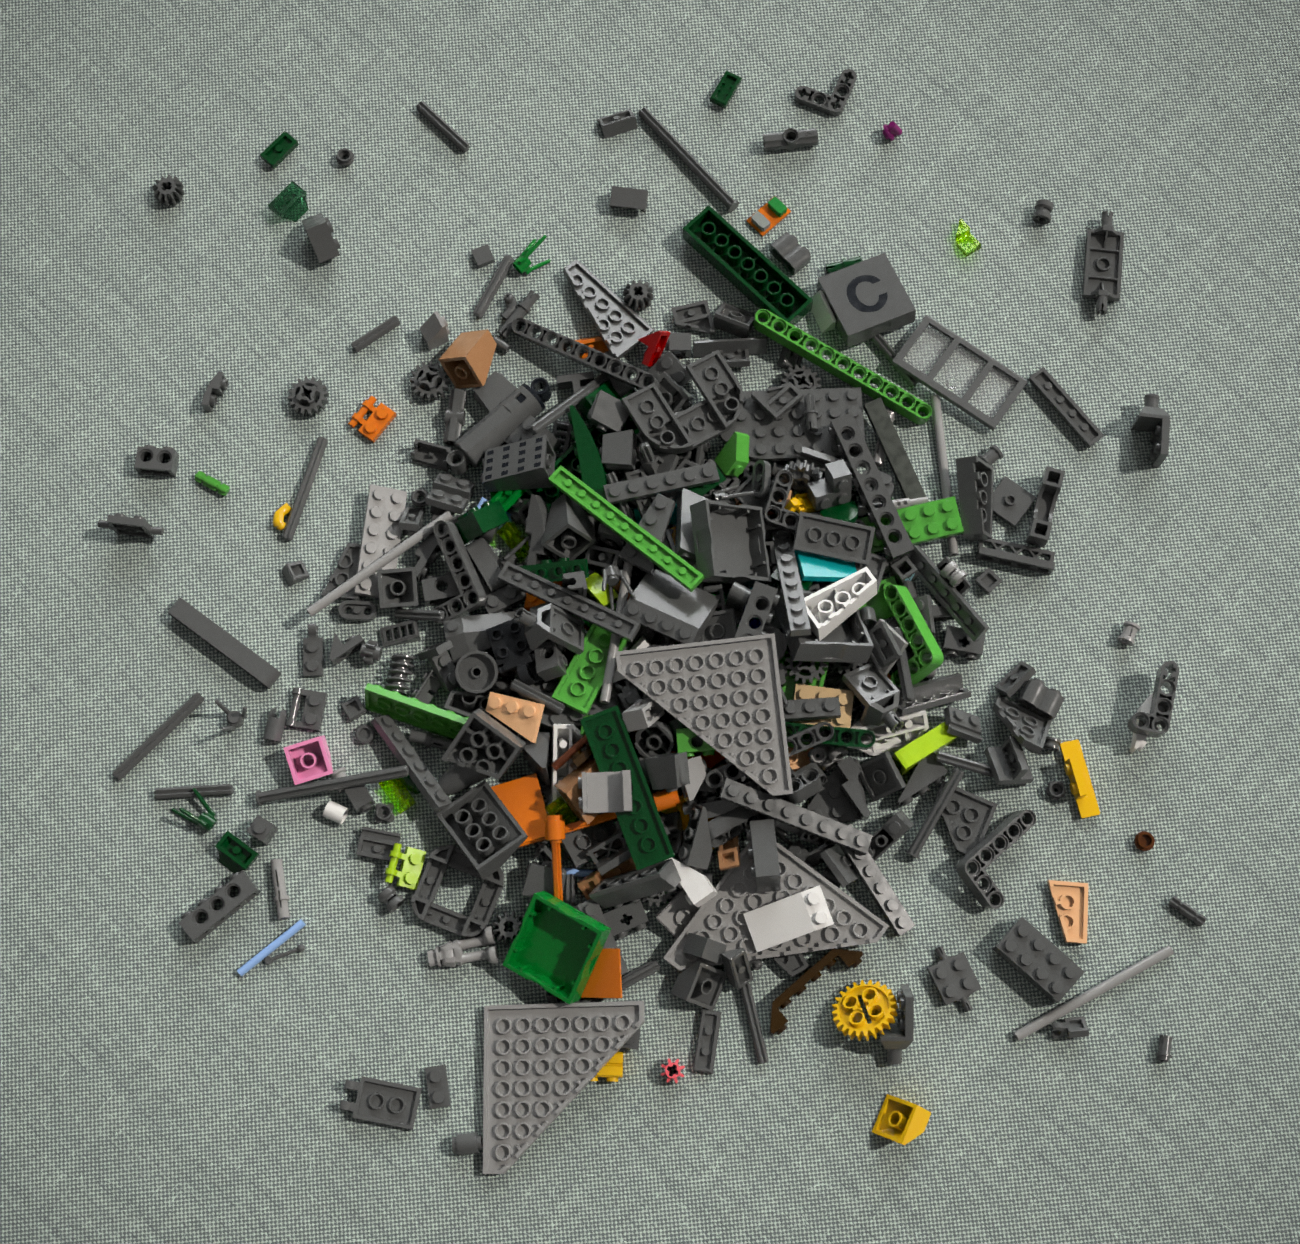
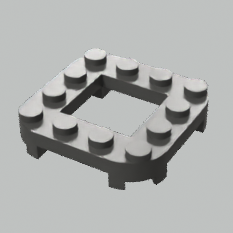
M453 845L441 846L429 855L428 863L415 894L412 895L413 911L420 920L464 938L478 937L483 933L484 928L488 927L505 884L504 873L500 868L484 879L473 909L468 917L434 904L433 902L448 867L482 880L459 848Z

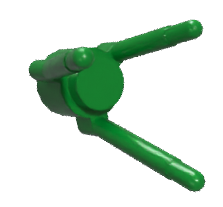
M546 235L538 241L534 239L512 263L520 274L525 272L528 275L533 270L551 262L548 259L530 267L532 263L528 259L546 239Z

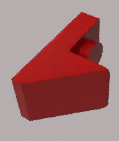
M657 331L638 339V341L648 346V349L644 352L642 364L653 366L661 358L670 335L669 331Z

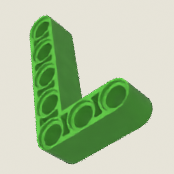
M891 584L884 589V598L915 656L908 660L912 685H914L941 666L944 656L907 587ZM896 670L891 676V681L894 685L901 688L898 670Z

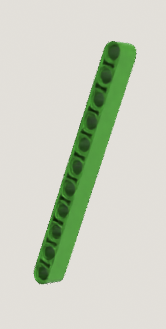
M760 309L756 312L753 326L757 331L852 387H861V392L873 399L881 397L885 406L915 424L923 425L930 418L932 408L924 401L766 309ZM763 318L766 322H760L758 319ZM775 327H778V328H780L782 331H781V332H777L774 328H775ZM790 337H796L798 341H792ZM806 346H811L814 350L810 351ZM823 355H826V356H828L830 359H829V360H825V359L822 358V356H823ZM838 365H844L846 369H840ZM854 374H859L862 378L858 379ZM874 383L878 388H872L870 384ZM886 393H891L894 397L890 398ZM902 402L908 403L910 407H905ZM918 412H924L926 416L922 417Z

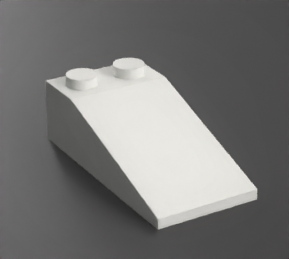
M820 885L743 914L756 952L834 925Z

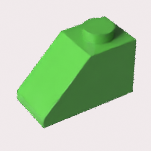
M734 432L714 461L725 475L739 477L748 465V434Z

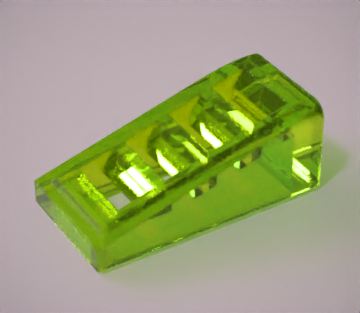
M562 796L545 807L550 815H555L565 808L559 814L564 815L568 812L563 817L565 820L572 817L565 822V825L573 821H579Z

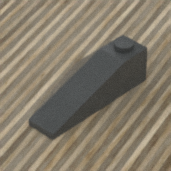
M516 611L462 616L444 621L446 641L451 640L454 646L449 649L454 664L457 665L459 659L468 652L491 650L492 647L486 629L513 619Z

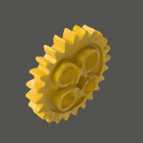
M861 980L860 985L853 982V988L846 986L847 992L840 991L841 998L835 997L837 1004H832L834 1009L832 1011L833 1021L838 1031H842L843 1036L849 1035L851 1040L856 1036L858 1041H861L862 1037L869 1041L871 1035L877 1039V1033L884 1035L883 1029L890 1030L889 1023H895L894 1017L898 1016L896 1011L898 1005L895 995H893L891 989H887L885 984L881 986L879 981L874 985L872 980H869L867 984ZM859 997H862L871 1019L870 1024L866 1020L858 999Z

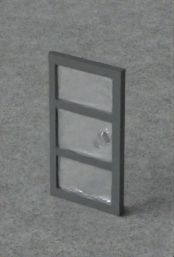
M928 315L923 317L921 323L891 362L892 365L992 431L1023 388L1028 384V380Z

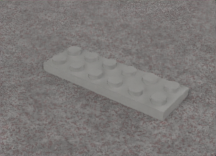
M370 484L356 574L400 544L402 530H399V522L405 510L407 491ZM398 557L380 570L396 569ZM377 572L355 586L353 594L379 599Z

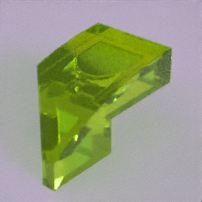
M961 218L959 219L955 244L964 256L967 257L981 249V243L970 233V227Z

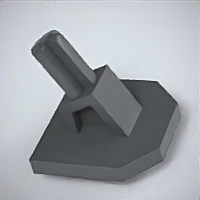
M648 442L639 445L644 458L640 469H644L646 476L675 470L680 457L674 454L653 451Z

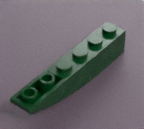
M570 405L568 419L570 424H573L571 436L572 440L576 441L574 453L576 459L579 458L580 465H577L578 474L582 476V481L606 499L603 485L608 484L606 481L607 473L602 464L598 447L585 422L575 407Z

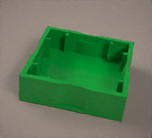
M546 891L534 893L523 917L521 929L512 942L503 966L525 979L536 982L547 992L570 1005L580 1000L611 928Z

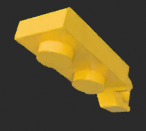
M807 493L796 494L784 507L792 512H818L813 508Z

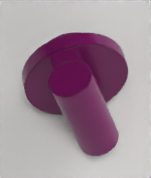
M891 121L889 125H883L884 130H882V133L887 140L893 141L895 136L902 134L901 128L894 121Z

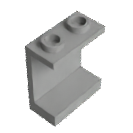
M631 770L582 772V777H578V789H582V797H579V809H583L584 814L632 812Z

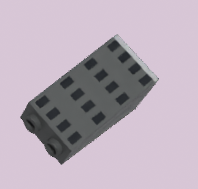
M547 435L485 450V458H482L484 470L480 479L487 492L554 487L548 478L555 472L556 454Z

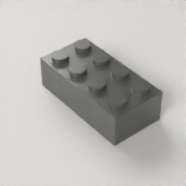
M1023 917L1014 923L993 948L999 956L1053 1004L1060 1002L1084 973L1077 964Z

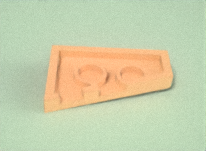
M490 692L485 711L530 742L536 743L545 705Z
M1048 880L1047 883L1065 943L1087 944L1088 883Z

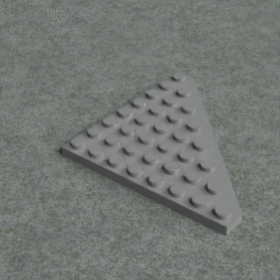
M775 633L616 651L617 671L772 796L793 794Z
M750 841L740 854V867L731 868L726 872L715 887L718 895L700 907L663 959L679 971L688 969L698 961L709 966L720 965L684 953L683 948L688 933L727 945L726 951L745 948L748 961L877 943L889 925L778 842L776 843L781 890L757 893L755 878H751L750 866H754L753 859H749L748 847H752ZM820 885L834 925L756 952L743 914Z
M644 1001L572 1003L570 1005L568 1003L484 1006L483 1174H505L645 1023Z

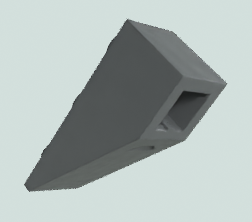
M935 753L917 764L896 803L897 807L901 804L903 806L908 805L913 801L912 797L919 794L922 796L930 790L929 786L934 783L937 786L946 780L944 776H946L948 771L942 762L935 761Z
M694 803L689 813L687 828L684 831L682 847L678 852V861L688 866L707 870L713 851L706 807Z
M902 810L891 817L872 836L868 852L874 861L915 825Z

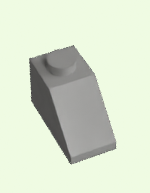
M701 756L688 759L690 784L681 786L685 802L694 800L706 777L707 765Z

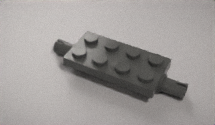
M1103 211L1101 226L1098 229H1088L1086 232L1082 298L1096 299L1095 313L1098 315L1100 311L1101 315L1107 314V301L1119 302L1121 293L1124 232L1114 230L1112 226V211H1109V215L1108 211Z

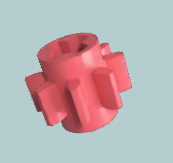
M668 1058L667 1066L661 1064L665 1072L660 1075L668 1077L666 1083L670 1079H674L677 1084V1077H684L680 1070L684 1069L685 1066L679 1067V1059L675 1063H671L670 1058ZM674 1065L678 1074H673L671 1077L667 1068H672Z

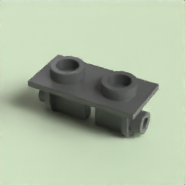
M433 669L430 673H425L421 680L422 686L420 689L416 688L411 697L426 704H429L434 697L428 691L431 690L436 693L441 686L437 676L433 675Z

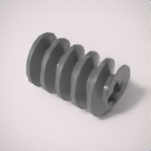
M396 654L391 657L393 662L390 663L391 670L388 671L390 677L386 678L388 684L384 686V689L397 691L401 695L407 696L403 693V690H409V687L404 684L411 682L406 676L413 675L408 668H414L410 661H416V658L406 654Z

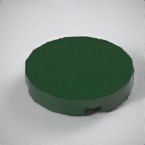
M851 499V502L820 510V515L854 523L858 518V506Z

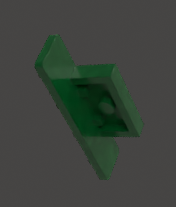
M558 558V562L541 560L540 564L519 566L551 582L562 581L564 573L584 571L585 578L589 577L587 559L569 560V558Z

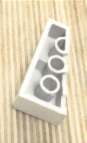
M867 567L804 598L811 631L818 641L825 638L877 594V580Z

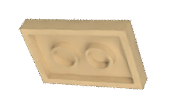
M796 683L793 700L839 697L841 717L835 719L791 721L790 723L815 725L825 721L829 722L833 727L850 728L854 693L850 690Z

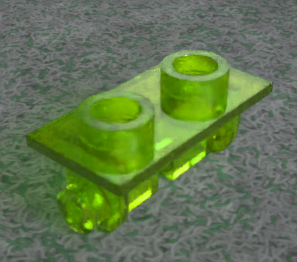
M506 522L497 531L511 550L525 539V537L522 539L519 537L522 533L511 522ZM528 541L515 553L520 561L529 554Z
M399 778L378 782L399 814L416 804Z

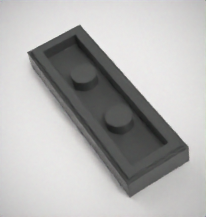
M701 1010L693 1071L713 1074L722 1012Z

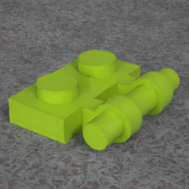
M394 843L393 850H390L389 857H391L389 866L384 873L386 874L384 882L392 884L393 878L397 877L396 886L415 891L419 883L426 851L405 847L404 853H401L402 844ZM398 859L402 860L400 871L396 870Z

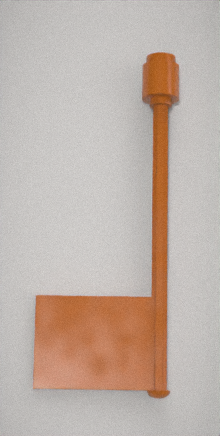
M536 773L491 787L528 836L518 848L546 840L545 820H547L546 815L548 814ZM666 789L653 792V800L658 812L676 807V804L681 803L677 790L666 792ZM615 812L597 815L589 824L582 820L565 825V834L617 819Z
M562 814L546 815L545 839L550 840L552 848L554 896L563 901L560 843H562V839H566L565 819H563ZM620 948L602 949L581 998H623Z

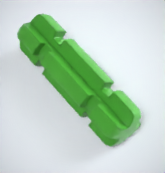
M202 471L196 473L195 481L198 483H203L204 486L215 492L218 491L223 496L229 493L230 487L228 485L221 484L222 482Z

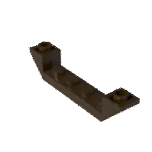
M832 949L771 1003L769 1033L771 1035L774 1033L779 1035L787 1028L785 1024L788 1020L778 1008L784 1009L792 1002L789 999L794 994L799 996L806 990L805 984L811 980L814 983L822 975L820 971L823 968H831L837 962L835 960L837 957L846 969L850 966L854 969L862 962L863 952Z

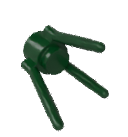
M193 788L192 791L208 813L203 812L199 817H196L183 808H179V811L172 808L171 811L208 833L218 821L214 818L216 813L211 810L200 793Z

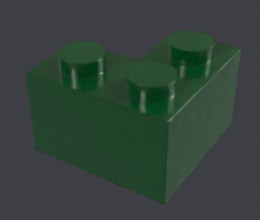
M490 500L480 505L481 509L474 507L467 511V513L457 517L458 522L454 524L464 544L510 521L499 500L494 503Z

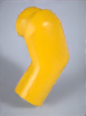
M287 503L281 506L273 515L272 523L278 530L285 528L284 516L292 509Z

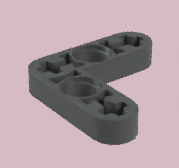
M845 69L841 73L832 95L807 86H799L795 90V101L830 116H839L842 114L853 90L857 75L852 69ZM848 76H850L851 79H849V81H848V83H847V85H846V84H845V80H846V78H847ZM845 90L847 94L840 96L837 91ZM816 98H821L824 102L822 104H816L814 100ZM836 101H838V108H836L835 110L833 109V107L835 106Z

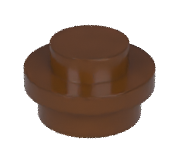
M1146 831L1139 832L1134 838L1135 846L1141 851L1152 849L1155 843L1153 835Z

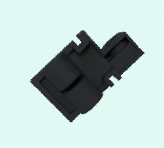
M515 618L486 629L497 664L500 666L498 671L501 675L517 670L520 680L527 685L543 680L537 674L535 652L529 647L524 625L515 622Z

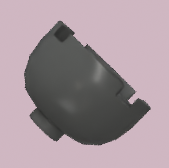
M657 720L649 728L638 730L635 735V747L644 758L670 754L675 744L673 730L667 723Z

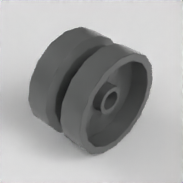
M478 650L471 651L463 655L457 662L455 669L456 680L467 692L476 694L487 692L498 681L500 674L498 671L499 666L495 658L489 653ZM479 668L481 671L480 675L476 676L475 672H473L474 669Z

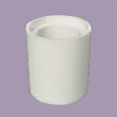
M330 800L324 809L323 817L342 824L347 817L349 808Z

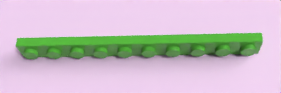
M560 465L548 478L552 485L690 592L704 580V575L563 466Z

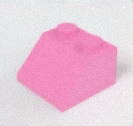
M325 735L283 748L295 785L333 773L331 755Z

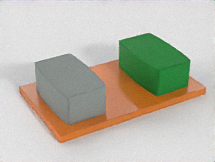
M774 196L753 214L747 222L763 237L791 211Z

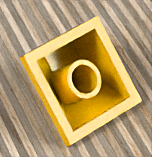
M887 1094L872 1133L906 1145L924 1133L931 1112L914 1103Z

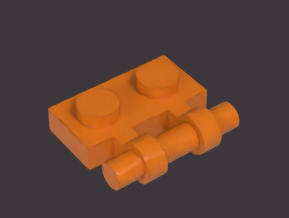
M370 396L368 400L362 403L360 410L351 416L352 419L348 425L352 428H355L357 424L361 425L358 432L374 443L396 417V412L383 403H380L377 408L373 405L377 399ZM368 411L371 412L372 414L369 416L367 420L363 419L364 415Z

